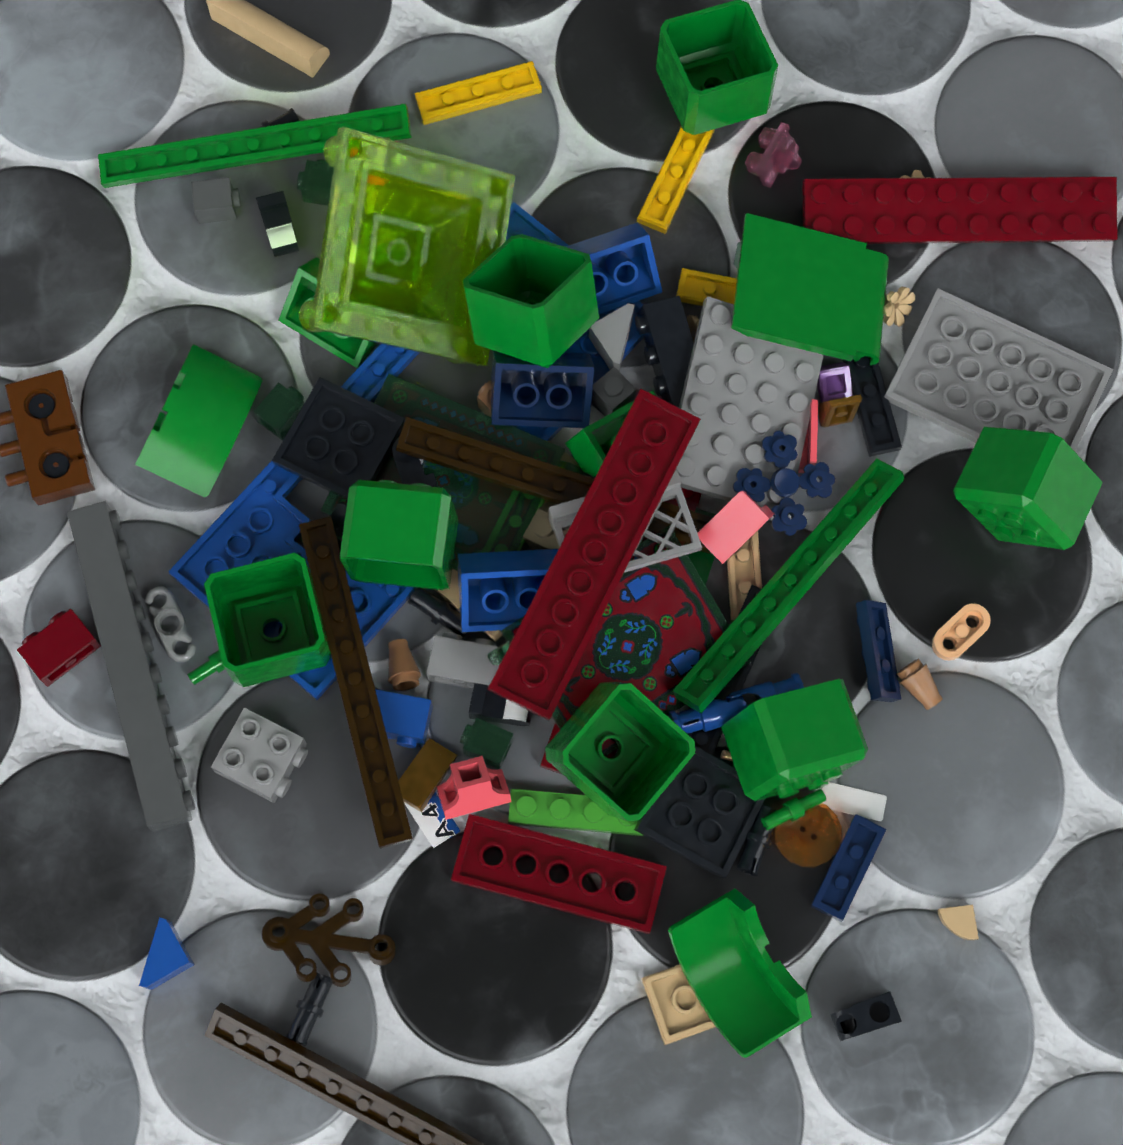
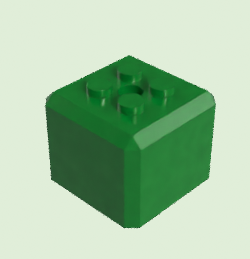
M734 0L664 21L660 28L656 71L683 131L696 135L767 114L771 106L778 63L749 3L742 0ZM710 84L715 85V87L709 89L705 88L707 85Z
M524 234L511 236L463 279L475 344L545 368L551 366L599 319L590 255Z
M984 427L953 492L956 499L998 541L1066 550L1075 544L1103 482L1063 438L1053 433Z
M358 480L349 487L340 550V560L352 580L365 583L436 590L450 589L458 528V517L451 496L444 488L431 487L422 483L408 485L398 484L390 480H380L378 482Z
M291 553L212 573L204 583L222 664L233 682L242 687H247L324 667L329 662L332 656L312 576L305 558L296 553ZM273 621L281 623L283 629L279 636L270 638L264 634L265 626Z
M835 679L762 698L751 703L721 726L745 796L754 801L776 795L783 799L799 793L798 789L808 787L809 791L824 787L829 784L828 781L843 776L842 772L862 761L868 751V746L843 679Z
M601 682L545 747L546 760L604 812L625 821L641 820L694 756L695 741L633 684ZM612 738L616 741L618 750L613 757L606 758L602 753V744L605 740Z

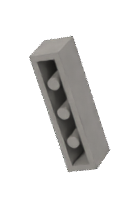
M443 633V636L434 635L427 669L428 681L473 689L474 683L488 685L489 687L508 648L497 647L495 642L487 639H476L475 642L464 641L462 636L454 633Z

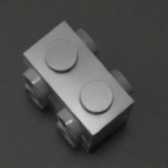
M243 708L211 768L222 777L275 803L278 796L283 798L286 795L292 782L289 776L294 767L300 768L308 754V750L305 749L307 743L303 737Z

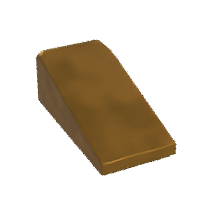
M861 394L819 403L818 414L821 426L829 427L852 422L862 400Z
M429 738L399 779L404 802L422 813L435 793L436 786L440 785L450 769V764L454 763L458 755Z

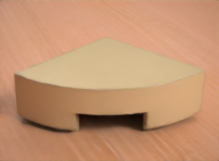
M973 905L937 910L941 922L952 933L966 940L979 939Z

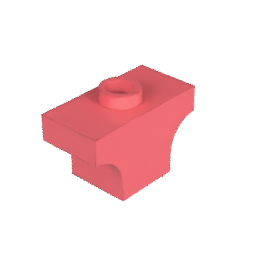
M483 756L450 764L451 775L449 779L443 784L436 786L446 820L511 802L510 792L502 769L494 770L487 768Z

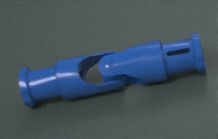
M794 673L791 674V678L776 683L767 681L732 692L726 696V700L713 699L702 713L693 708L677 713L675 710L669 711V718L687 734L699 730L707 732L720 728L748 706L742 697L744 694L752 693L756 696L757 700L765 697L804 688L799 674Z

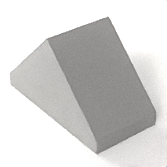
M628 303L596 321L589 328V339L610 370L614 367L620 372L633 320L634 304Z

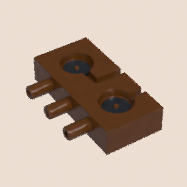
M63 370L6 384L5 387L11 410L0 413V426L14 423L18 440L0 444V456L5 457L21 452L25 466L24 470L5 475L7 486L11 487L29 482L32 498L38 506L94 491L95 486L83 438L79 433L81 430L75 407L72 404L73 398L68 378Z

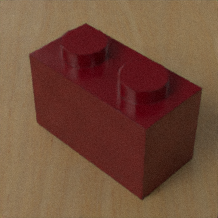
M69 609L67 612L61 611L54 615L49 621L50 625L40 632H33L22 641V646L17 649L33 672L47 687L101 647L72 609Z

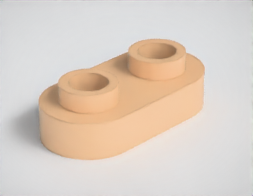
M967 604L962 607L934 635L932 639L934 653L943 660L951 661L959 658L988 630L991 621L988 611L979 604ZM973 618L977 626L974 628L969 627L966 619ZM943 640L952 641L953 649H946L943 645Z

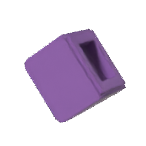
M839 362L821 366L817 388L822 403L853 396L850 369L846 363Z

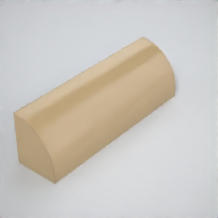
M206 0L212 20L312 78L330 55L329 49L246 0Z

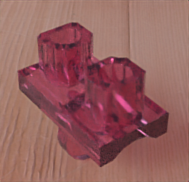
M781 122L778 129L764 127L758 141L760 147L766 149L764 154L750 152L745 161L748 172L759 176L763 186L771 188L779 172L785 174L788 168L798 169L802 163V159L797 154L799 146L795 144L794 138L789 134V124Z

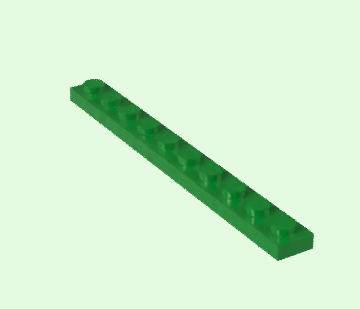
M406 104L98 154L101 185L104 188L409 139L412 136L408 107Z
M876 459L673 690L675 698L702 713L904 481L903 472Z

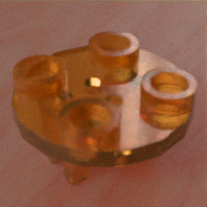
M823 803L805 811V816L793 822L788 820L774 827V842L779 852L789 862L800 867L815 868L828 862L837 853L842 841V827L838 817ZM804 827L805 832H801L799 828ZM812 834L816 835V840L811 839Z

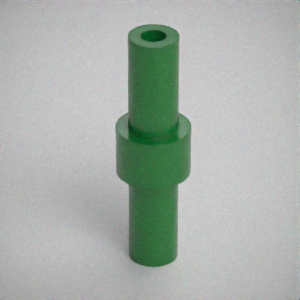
M219 650L208 656L209 660L187 674L194 685L216 671L220 673L225 670Z
M818 789L799 800L795 797L783 803V808L763 817L761 822L767 831L788 820L793 822L805 816V811L825 802L826 796L821 789Z

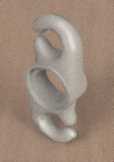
M157 586L151 589L145 598L146 604H152L156 595L160 594L166 597L167 602L163 607L152 605L149 608L150 613L154 616L155 629L168 657L176 662L190 660L196 651L194 644H190L187 651L183 654H178L174 648L178 641L190 643L192 640L191 635L187 632V623L172 591L164 586ZM168 616H176L180 621L178 629L171 633L163 631L161 627L162 621Z

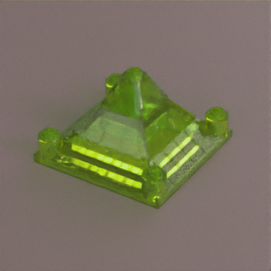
M338 128L337 135L330 137L324 146V157L328 164L334 167V174L332 176L330 201L327 209L326 227L321 249L322 254L318 269L317 288L314 299L306 301L300 308L299 320L301 325L310 332H331L444 357L453 364L488 366L490 349L476 345L474 342L463 279L506 241L515 175L350 128Z

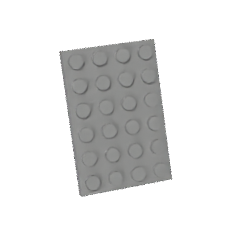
M937 288L884 397L890 403L975 443L984 427L1053 433L1063 438L1076 451L1113 369Z
M707 296L703 302L679 405L680 409L701 420L676 470L681 479L682 488L730 501L738 494L733 490V484L737 481V472L742 468H748L749 470L758 468L762 471V477L768 478L771 482L773 473L779 468L773 462L770 463L764 459L766 451L762 448V440L767 436H772L776 431H782L784 435H792L796 438L797 446L795 450L798 456L795 460L790 461L786 468L792 469L798 474L810 420V403L815 397L824 355L748 337L732 329L734 304ZM770 487L764 493L765 499L756 503L761 508L767 505L772 509L776 505L779 506V502L786 497L778 496Z

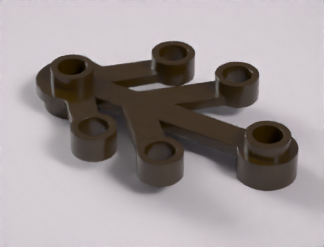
M321 893L313 895L309 900V905L289 919L274 917L268 920L262 929L264 944L271 950L283 951L296 968L298 979L303 982H310L315 979L317 966L312 959L304 958L296 944L311 947L330 973L332 983L337 987H344L350 983L352 977L351 969L347 964L340 963L330 949L368 954L370 960L376 965L389 964L395 957V943L387 935L380 934L372 939L334 934L350 922H357L363 917V904L356 898L348 899L344 903L342 911L312 931L300 928L315 917L327 915L330 910L328 897ZM318 901L326 904L320 910L315 909L313 906ZM351 906H356L360 909L356 914H350L347 910ZM282 928L285 930V933L281 937H276L273 935L274 930ZM378 943H385L388 947L385 951L380 952L375 949V946ZM303 966H311L313 968L312 972L307 975L302 974L300 970ZM342 970L347 973V976L344 979H337L334 976L335 973Z

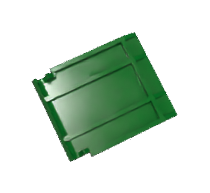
M746 213L731 328L748 337L847 361L854 359L857 362L861 357H871L870 365H875L880 361L889 258L881 252L866 249L867 243Z

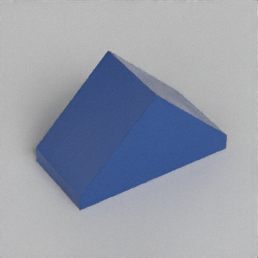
M160 917L139 986L150 990L195 965L172 922Z

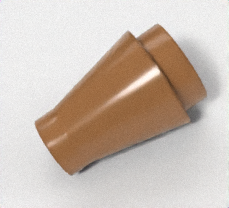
M396 639L389 642L388 682L392 684L393 689L396 691H406L417 687L421 673L409 649L408 641L406 639Z
M919 658L897 673L901 679L899 683L923 704L926 710L943 700L927 664H922Z

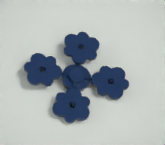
M776 431L772 436H767L762 440V448L766 451L764 459L767 462H773L779 468L773 473L771 482L768 478L762 477V471L758 468L753 470L742 468L736 474L737 481L733 484V490L737 493L741 490L745 491L756 502H761L765 499L764 493L770 487L778 496L786 497L779 502V506L776 505L771 509L774 513L771 525L775 531H784L786 535L792 536L796 533V530H802L806 527L807 519L803 515L804 506L801 504L795 505L794 500L789 497L794 495L800 486L806 490V494L810 498H814L817 495L821 498H827L832 493L831 485L835 483V476L829 473V466L824 462H819L815 466L812 464L806 465L803 469L804 474L800 476L794 470L786 468L790 461L795 460L798 456L795 450L797 440L792 435H784L782 431Z

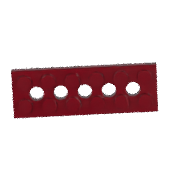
M469 814L451 881L650 934L667 866ZM490 847L499 848L503 853L502 861L494 866L488 865L483 860L484 852ZM530 856L535 860L536 868L532 873L522 874L517 870L516 862L520 857ZM554 865H563L568 869L569 877L565 882L555 883L550 879L549 871ZM590 873L597 874L602 880L601 888L596 892L585 890L582 885V879L585 875ZM622 882L630 883L635 889V896L629 901L620 900L615 894V888L618 884Z

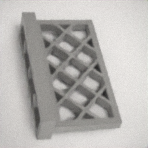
M677 470L674 472L632 557L634 556L638 559L629 561L624 573L702 550L699 536L681 489V479ZM585 497L549 507L548 519L559 547L565 538L563 530L570 528ZM676 498L680 510L675 519L658 511L662 502ZM681 516L683 517L684 523L679 521ZM654 517L671 524L665 538L647 530ZM675 527L689 534L692 543L678 546L668 540ZM643 536L661 544L656 554L647 556L636 550ZM664 547L669 548V550L663 551Z

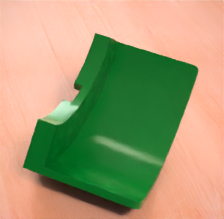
M193 344L162 408L167 414L159 413L135 465L202 497H207L246 420L261 386L262 378Z
M737 889L731 890L669 927L668 932L675 954L693 992L711 1021L741 1057L747 1058L812 1018L807 992L795 981L780 960L775 963L772 961L765 949V946L770 943L760 923L755 904Z

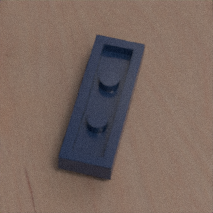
M870 600L856 603L857 624L860 628L862 656L865 660L868 678L867 688L870 692L871 700L884 702L901 700L886 603Z
M857 814L854 815L811 907L840 922L844 920L887 829Z

